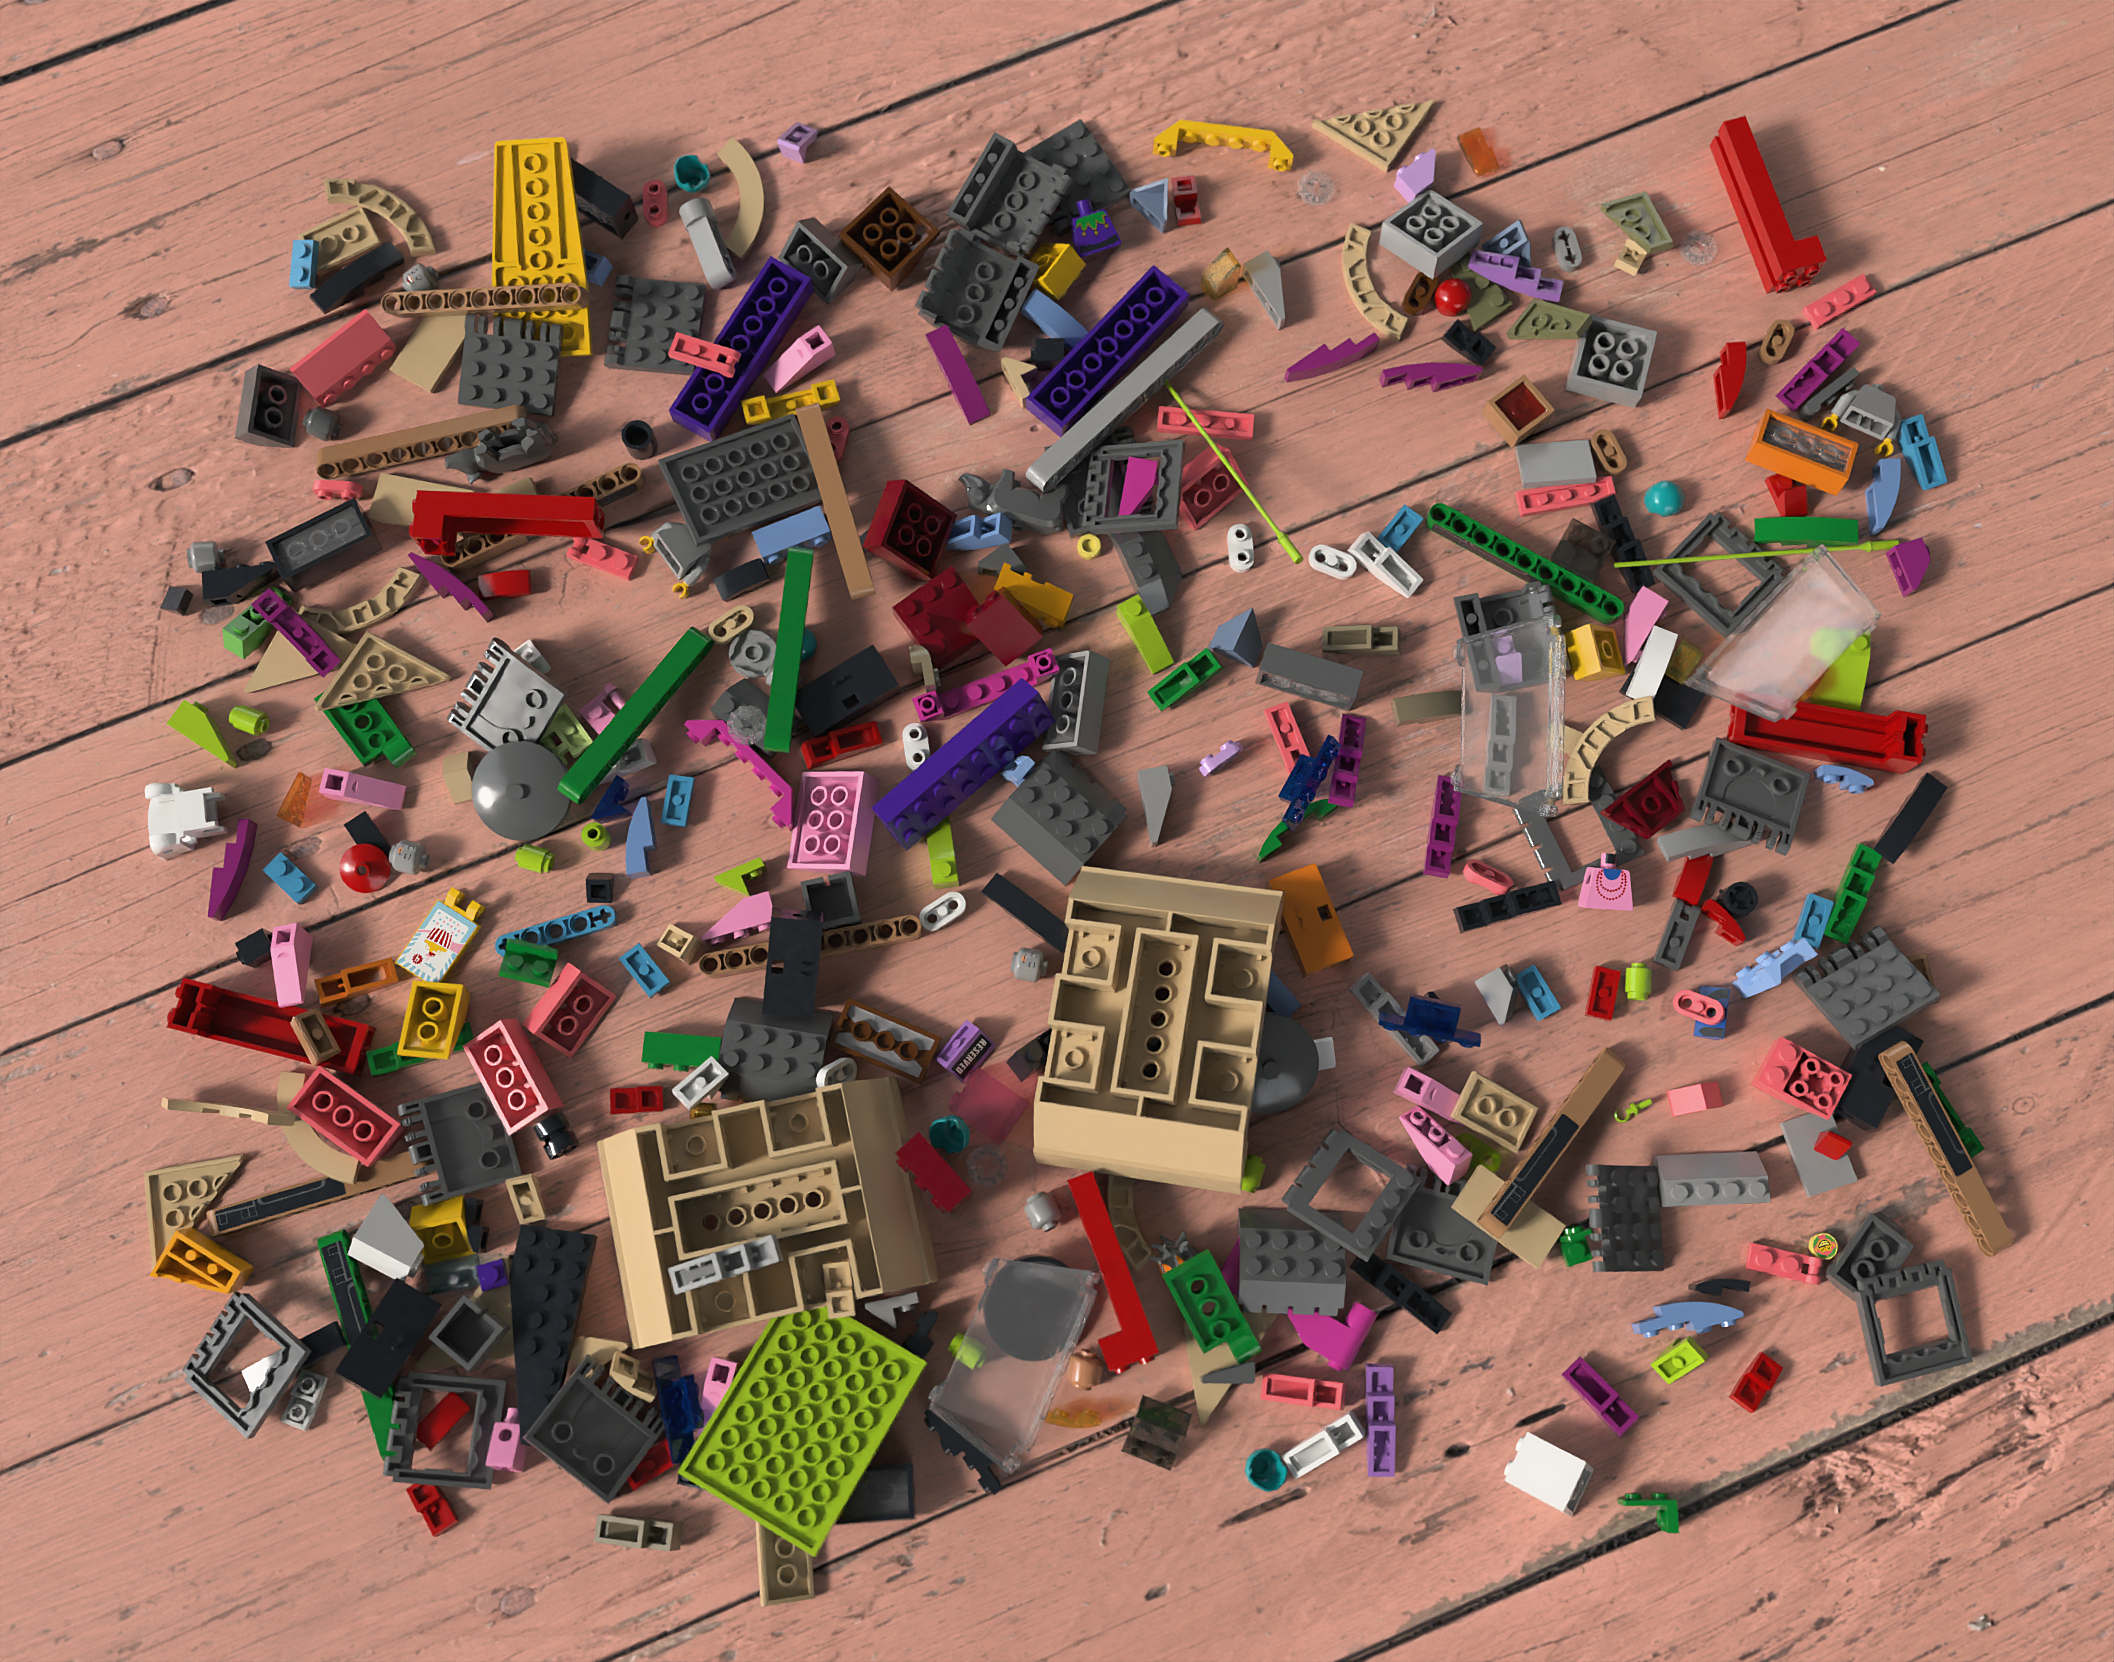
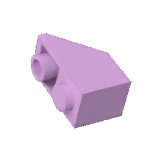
M1434 148L1427 153H1420L1411 165L1403 166L1396 173L1397 177L1394 187L1408 203L1432 187L1436 157Z

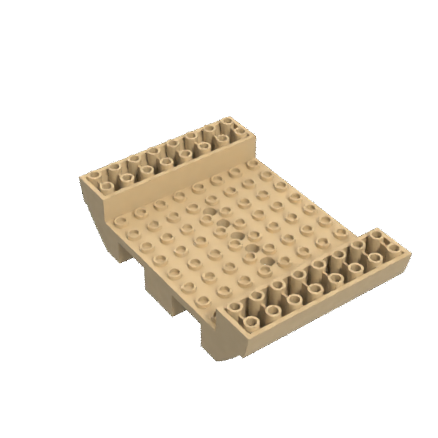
M1092 866L1081 867L1068 900L1065 924L1069 929L1062 974L1056 973L1048 1018V1025L1052 1029L1046 1069L1044 1076H1038L1034 1100L1033 1152L1037 1163L1241 1195L1249 1144L1247 1140L1275 941H1278L1285 891ZM1164 963H1170L1174 967L1173 972L1168 976L1161 975L1159 972L1160 966ZM1160 988H1166L1170 992L1168 999L1165 1001H1159L1155 998L1156 991ZM1161 1013L1165 1015L1166 1020L1162 1026H1154L1151 1023L1154 1014ZM1151 1039H1159L1162 1043L1160 1050L1157 1052H1151L1147 1048V1044ZM1154 1064L1157 1066L1158 1071L1154 1077L1148 1078L1144 1076L1143 1070L1146 1065Z
M885 1077L837 1083L815 1088L816 1092L771 1102L760 1100L712 1111V1115L672 1124L656 1123L633 1128L597 1142L633 1350L825 1307L827 1302L823 1261L849 1258L854 1300L940 1281L920 1188L913 1182L917 1177L911 1170L905 1173L896 1163L899 1157L895 1153L910 1140L898 1078ZM812 1192H817L821 1196V1203L817 1207H810L807 1203V1197ZM786 1198H792L795 1201V1209L791 1213H785L781 1208V1203ZM760 1204H766L770 1209L769 1215L764 1219L758 1218L755 1213L757 1206ZM736 1209L741 1210L744 1214L743 1221L738 1225L730 1221V1214ZM714 1215L718 1219V1225L714 1230H707L704 1226V1220L707 1216ZM776 1234L783 1257L782 1261L675 1295L668 1268Z

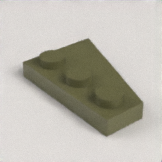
M1646 191L1601 204L1600 211L1648 254L1672 248L1673 240Z
M1468 252L1451 265L1449 271L1452 278H1460L1470 286L1472 297L1465 312L1469 315L1473 332L1476 333L1510 309L1513 303L1495 282L1468 268L1471 253Z
M1534 298L1506 334L1509 340L1579 339L1591 325L1593 319L1590 314Z

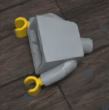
M1865 384L1860 391L1852 390L1842 395L1832 409V415L1823 420L1820 429H1822L1825 423H1830L1832 425L1830 433H1832L1837 427V419L1841 418L1840 422L1880 440L1885 438L1883 443L1877 445L1874 449L1875 455H1878L1882 447H1884L1886 450L1885 458L1893 452L1894 448L1891 441L1895 440L1902 419L1895 407L1896 399L1894 396L1885 393L1884 387L1880 384H1873L1872 386Z
M666 522L655 530L651 537L642 536L639 543L642 546L649 543L643 549L647 554L653 553L657 549L678 580H684L683 583H676L672 590L676 593L679 588L683 587L684 592L679 598L685 599L689 595L688 587L693 586L706 570L710 562V544L716 541L696 547L686 524Z

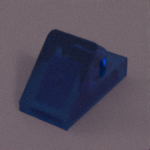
M618 775L615 776L590 816L594 822L605 824L633 816L629 810L618 805L620 801L623 802L629 793L628 787L630 785L625 779Z

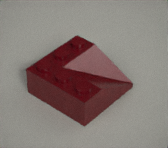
M906 479L887 481L862 547L914 581L932 580L948 542L957 514Z
M953 566L947 568L892 607L894 617L915 645L923 646L928 651L932 667H938V671L981 642L966 627L968 611L973 606L980 605Z
M920 1132L916 1133L895 1153L899 1157L896 1163L905 1173L911 1170L917 1177L913 1182L923 1193L928 1190L934 1196L931 1202L943 1214L948 1212L952 1215L974 1195L972 1190Z

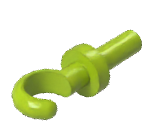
M1649 1098L1636 1105L1631 1103L1629 1104L1630 1108L1625 1110L1627 1114L1625 1119H1618V1111L1614 1112V1117L1616 1121L1625 1123L1629 1120L1630 1114L1638 1115V1111L1651 1105L1652 1101Z

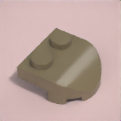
M909 646L914 677L924 676L927 693L935 690L937 694V690L941 689L938 667H932L931 657L923 646Z

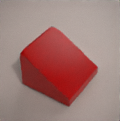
M1825 1131L1819 1134L1814 1150L1833 1160H1838L1853 1143L1832 1131Z

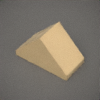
M466 751L444 757L442 775L454 804L472 801L474 770L470 752Z
M669 924L656 945L690 965L703 944L693 935Z

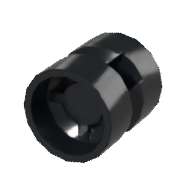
M563 1112L556 1113L533 1127L539 1140L545 1142L543 1148L550 1160L562 1157L580 1145L574 1132L568 1131L570 1124Z

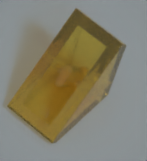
M1683 636L1671 654L1664 674L1683 684L1704 655V648Z

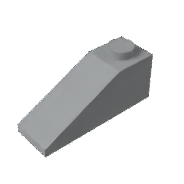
M1267 250L1243 264L1242 276L1277 329L1281 330L1285 321L1281 267L1275 256L1272 257Z
M1167 765L1138 770L1137 772L1151 847H1156L1172 787L1175 786L1173 772H1168Z

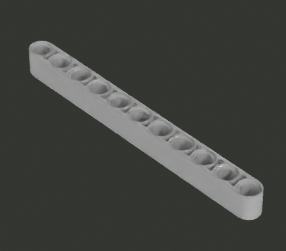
M1207 308L1200 309L1028 468L1026 478L1043 492L1050 491L1086 458L1091 451L1099 446L1165 384V379L1169 381L1221 332L1224 321Z

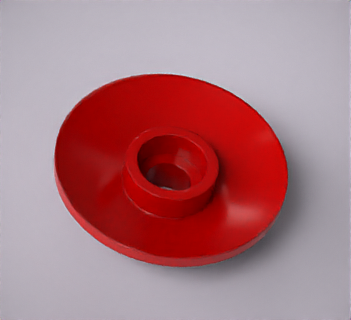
M363 843L352 846L343 854L339 864V871L343 882L350 889L359 893H372L387 883L391 873V864L388 856L382 849L372 844ZM359 866H365L367 873H360Z

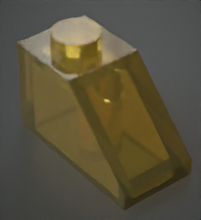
M1228 247L1202 272L1200 287L1203 293L1209 295L1213 301L1234 290L1238 285L1241 265Z

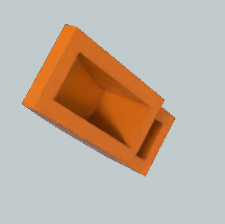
M389 957L343 969L337 974L314 979V984L320 1006L323 1008L374 992L397 983L399 980L393 959Z

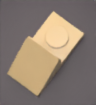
M1007 357L1002 358V370L1022 408H1025L1026 397L1033 391L1028 381L1038 376V368Z
M533 1174L506 1179V1185L520 1225L546 1219V1210L539 1192L541 1181Z

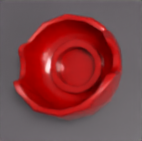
M1450 278L1443 281L1435 293L1434 303L1436 310L1442 315L1455 317L1460 311L1466 310L1472 297L1470 286L1460 278Z

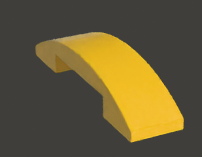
M832 379L811 384V389L768 399H765L763 395L742 400L741 405L747 424L758 425L792 413L797 419V408L819 402L821 411L840 403V398L835 381Z

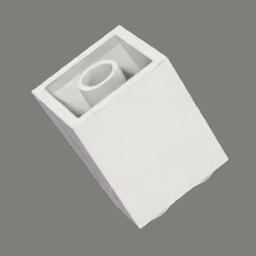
M381 1193L354 1235L348 1255L393 1279L398 1278L405 1282L408 1276L414 1278L424 1258V1255L421 1254L424 1244L387 1196Z
M1527 1432L1525 1437L1521 1436L1516 1445L1518 1453L1514 1461L1510 1460L1505 1468L1504 1475H1506L1504 1481L1572 1517L1594 1468L1585 1461Z

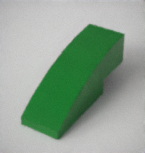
M1206 647L1190 661L1184 662L1147 691V693L1160 711L1163 712L1222 671L1224 667L1211 649Z

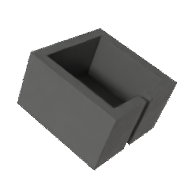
M850 871L829 875L830 886H826L823 877L800 882L806 910L823 912L822 931L863 924L853 876Z
M463 1295L429 1336V1339L467 1371H475L482 1365L511 1327L496 1314L487 1313L490 1309L473 1295Z

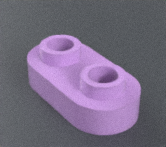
M1229 740L1220 747L1221 752L1215 756L1210 754L1200 762L1202 766L1199 770L1205 778L1233 760L1244 750L1239 741L1233 742Z

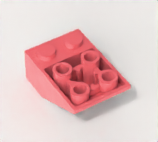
M1781 1036L1773 1042L1751 1085L1776 1099L1829 1120L1852 1075Z

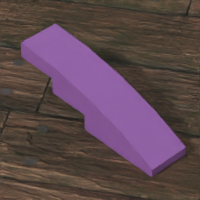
M1472 250L1468 268L1513 291L1559 303L1563 286L1562 280L1540 277L1542 269L1518 265L1520 257Z
M1366 1363L1365 1404L1368 1477H1395L1396 1425L1394 1423L1395 1396L1393 1394L1392 1363Z

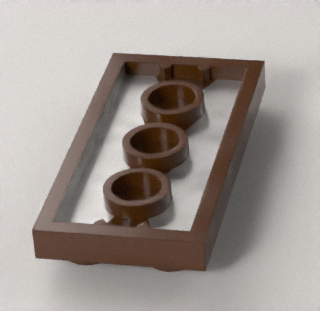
M848 998L828 1045L922 1085L942 1038Z

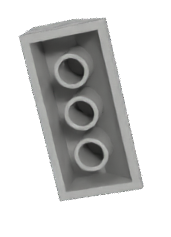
M1090 650L1055 656L1060 671L1052 676L1048 709L1056 722L1044 731L1042 750L1048 752L1054 750L1056 753L1061 750L1065 754L1079 756L1098 754L1110 659Z
M1757 1151L1654 1156V1166H1657L1660 1207L1760 1204L1771 1202L1768 1175Z

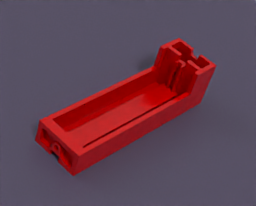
M1746 116L1723 121L1718 130L1719 135L1714 137L1709 146L1766 293L1776 292L1779 294L1794 286L1805 287L1811 284L1813 278L1821 271V268L1827 261L1818 235L1794 240Z
M417 490L416 499L412 501L414 519L409 525L410 536L426 555L455 556L458 533L603 539L605 514L599 508V503L595 497Z
M1741 691L1731 698L1729 714L1731 720L1730 725H1728L1726 741L1744 748L1901 775L1918 766L1925 759L1926 748L1923 747L1924 744L1921 741L1922 738L1927 736L1928 724H1926V715L1896 710L1888 716Z
M183 978L182 983L177 986L175 996L179 1000L176 1008H171L168 1013L167 1028L311 1064L291 1026L294 1016L309 1010L295 1006L280 1008L278 1002L223 989ZM321 1013L341 1052L319 1065L327 1069L361 1077L367 1059L365 1055L368 1047L371 1046L376 1027Z
M1090 1171L1067 1180L1121 1328V1331L1097 1339L1109 1372L1114 1370L1116 1374L1131 1369L1129 1364L1136 1361L1143 1365L1155 1360L1154 1355L1159 1353L1095 1177L1093 1172Z

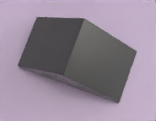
M1006 543L978 562V574L999 577L1005 562L1011 565V571L1023 576L1024 572H1027V567Z

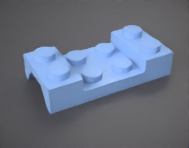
M1805 938L1796 942L1794 939H1791L1780 947L1783 952L1780 953L1779 950L1772 953L1765 951L1755 959L1757 964L1752 968L1747 965L1736 973L1738 978L1732 984L1744 999L1777 986L1781 983L1782 978L1805 961L1817 956V953Z

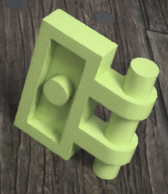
M565 703L558 710L539 744H543L556 753L566 766L568 761L564 757L565 753L569 751L576 758L587 750L593 743V740ZM555 734L563 742L559 746H556L551 739Z

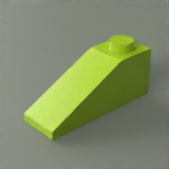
M1139 594L1117 605L1116 615L1152 675L1174 664L1164 640Z
M183 700L166 724L225 763L236 768L238 764L216 722L206 714L208 709L197 701L192 705L188 701Z
M948 815L926 834L935 890L959 886L951 824Z

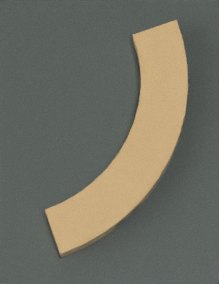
M732 137L717 153L718 158L728 166L735 176L740 190L739 216L733 231L724 243L731 254L740 261H743L758 238L757 235L764 219L765 196L760 174L754 161L744 147Z
M324 179L328 204H351L372 210L389 220L401 232L409 246L412 257L436 255L433 240L426 225L423 224L417 213L398 196L376 185L357 183L356 180Z
M1350 223L1342 253V270L1348 293L1357 309L1370 324L1386 336L1399 342L1409 318L1392 309L1375 292L1376 289L1370 279L1366 266L1367 247L1372 231Z
M399 566L389 583L380 590L381 593L369 601L366 600L360 604L348 607V609L339 611L320 610L302 605L299 613L338 635L356 633L371 628L396 613L412 597L424 577L422 574Z
M1653 695L1637 698L1615 707L1603 714L1584 732L1571 753L1566 766L1562 791L1563 806L1589 803V782L1598 756L1614 738L1624 731L1656 720Z
M281 1071L277 1094L278 1112L295 1116L294 1125L282 1126L290 1145L308 1165L331 1179L356 1185L361 1162L353 1156L340 1153L328 1146L312 1126L286 1108L307 1082L309 1076L302 1073Z
M162 1097L161 1106L167 1110L219 1113L222 1116L251 1118L253 1121L267 1125L292 1126L295 1119L293 1115L278 1111L221 1102Z
M1109 1175L1107 1187L1108 1215L1124 1257L1135 1271L1138 1272L1150 1260L1149 1257L1155 1255V1252L1143 1238L1135 1219L1133 1208L1135 1178Z

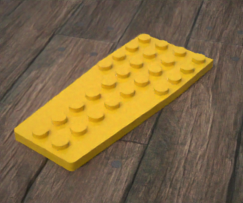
M563 137L497 141L494 144L492 287L574 283L589 292L568 141ZM578 291L573 294V301L578 298ZM555 292L550 296V302L554 301ZM530 294L528 297V303H530L533 299L532 294ZM510 295L505 299L506 304L510 301ZM590 303L583 309L493 314L494 319L496 316L502 317L503 330L506 318L524 320V339H526L527 322L529 320L534 321L536 326L534 340L541 341L540 331L543 322L549 323L550 328L552 323L562 324L564 333L561 357L593 356Z

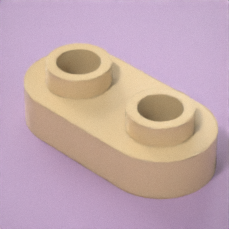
M739 605L723 614L710 624V637L716 644H728L739 634H743L752 628L755 622L752 610L745 605ZM741 617L747 618L744 623L739 622ZM726 630V634L719 636V631Z

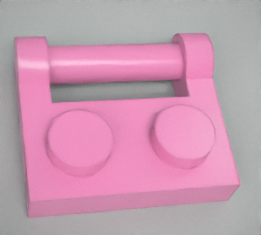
M613 683L605 686L600 694L578 711L598 734L615 717L612 711L605 705V702L611 699L619 709L626 704V701L617 692L618 688Z

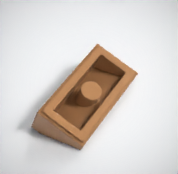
M318 1007L293 1017L291 1026L313 1067L341 1052Z

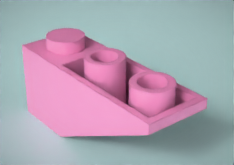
M818 325L801 336L763 374V377L775 393L778 394L835 356L833 343Z
M1644 586L1635 595L1625 612L1624 667H1627L1631 661L1637 662L1643 653L1640 647L1644 641L1647 643L1656 622L1660 623L1668 612L1664 608L1669 601Z
M325 768L319 793L328 799L401 811L407 787L351 772Z
M767 891L743 898L702 936V941L705 944H710V946H717L725 943V939L735 937V939L746 938L750 935L749 932L759 930L760 933L770 931L772 907L775 908L772 895Z
M298 923L278 926L273 929L271 956L278 1006L280 1008L304 1003L313 937Z
M1410 1067L1403 1070L1393 1093L1462 1127L1464 1126V1124L1450 1117L1460 1097L1459 1094Z
M1417 1105L1399 1117L1430 1170L1449 1186L1466 1175L1473 1154Z
M722 1356L711 1358L704 1384L698 1435L702 1433L744 1362Z

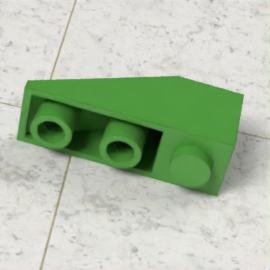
M274 586L271 588L291 605L293 602L292 597ZM250 605L222 628L224 648L244 660L261 646L274 626L272 623H268Z

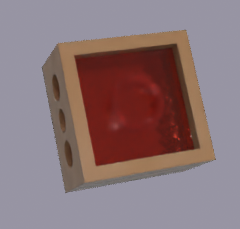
M1524 374L1487 401L1482 414L1509 446L1514 448L1549 422L1555 409Z

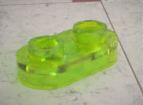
M1463 1133L1455 1137L1461 1144L1464 1141L1470 1144L1468 1151L1473 1154L1470 1162L1472 1168L1476 1169L1478 1165H1482L1492 1173L1498 1170L1501 1159L1494 1149L1469 1133ZM1485 1156H1489L1492 1159L1490 1166L1484 1163Z

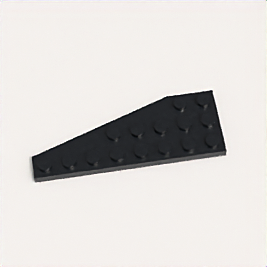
M521 1224L509 1273L521 1445L532 1446L523 1437L565 1383L596 1246L597 1236Z

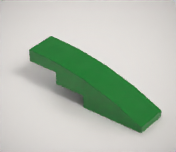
M1826 517L1755 518V543H1781V546L1807 544V548L1858 545V520Z
M1861 843L1856 845L1833 900L1834 904L1824 935L1843 944L1848 943L1868 900L1866 896L1876 877L1874 873L1882 858L1872 848Z
M470 1022L464 1023L451 1055L465 1051L463 1045L474 1039ZM399 1042L392 1043L391 1046L366 1052L372 1078L438 1060L398 1055Z

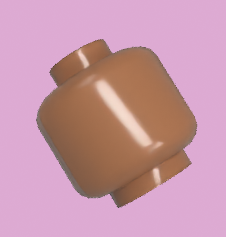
M1082 1349L1081 1352L1071 1355L1067 1370V1378L1071 1381V1386L1089 1391L1100 1383L1104 1364L1096 1356L1097 1352L1090 1349Z

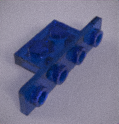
M1327 736L1315 759L1304 754L1300 755L1278 795L1282 801L1290 804L1282 818V822L1292 831L1302 822L1309 803L1314 800L1320 783L1325 780L1332 761L1339 754L1341 745L1334 736Z
M1410 993L1405 1017L1382 1011L1379 1012L1378 1024L1386 1030L1397 1031L1399 1029L1408 1031L1410 1035L1417 1037L1426 1035L1433 1037V1039L1439 1042L1453 1041L1466 1048L1481 1046L1480 1033L1457 1028L1461 1004Z
M672 1355L655 1358L652 1360L671 1461L673 1465L685 1461L694 1446L693 1433L704 1427L705 1416L702 1408H700L698 1398L699 1386L695 1382L694 1374L682 1377L678 1356Z

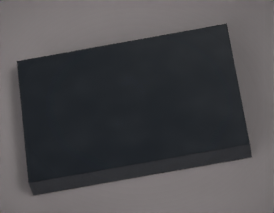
M1637 663L1632 669L1629 676L1627 677L1623 686L1619 690V692L1623 695H1625L1628 690L1631 680L1635 674L1634 670L1637 666ZM1668 664L1653 700L1655 714L1683 731L1709 688Z

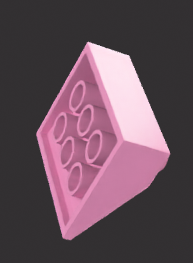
M864 771L802 772L787 868L827 874L850 871L852 876H866L875 812L871 807L877 803L880 779Z

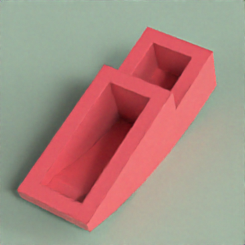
M1263 1372L1260 1399L1344 1410L1347 1383Z

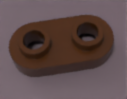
M1422 272L1416 275L1402 301V308L1408 315L1417 316L1425 310L1437 288V277L1431 279ZM1421 284L1428 285V288H1423ZM1410 303H1416L1417 307H1412Z

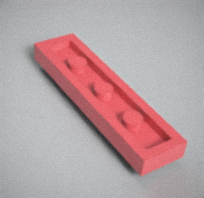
M1159 406L1157 432L1203 436L1183 408ZM1190 409L1210 437L1252 440L1254 414Z
M1610 475L1596 478L1595 483L1546 486L1517 491L1515 496L1520 517L1589 506V503L1608 494H1615L1616 496Z

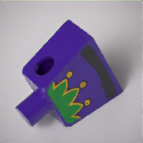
M1090 198L1076 203L1080 217L1070 220L1074 250L1080 258L1122 244L1105 209L1094 212Z

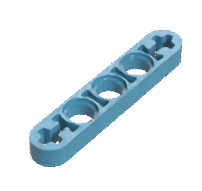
M601 905L507 933L496 940L495 950L504 957L506 950L502 949V947L505 946V941L508 938L517 939L519 936V939L526 941V936L531 932H535L539 936L537 945L554 946L604 931L616 924L618 919L617 913L610 906ZM604 911L611 914L607 923H604L602 920L594 921L596 927H593L590 915L593 914V918L597 919L603 916L602 912ZM579 918L587 920V927L583 931H576L574 928V923ZM555 925L562 926L563 934L559 938H552L550 935L551 928Z

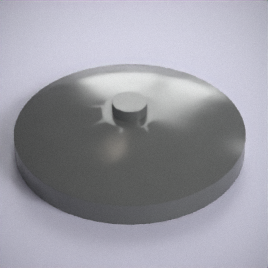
M515 741L502 744L491 750L481 760L475 771L472 781V798L475 809L484 824L504 838L516 841L541 838L554 831L563 822L571 807L572 800L557 790L558 784L568 772V769L556 753L539 743Z
M1265 1012L1251 1112L1272 1114L1285 1111L1306 1097L1316 1081L1319 1069V1056L1315 1042L1308 1031L1289 1016Z

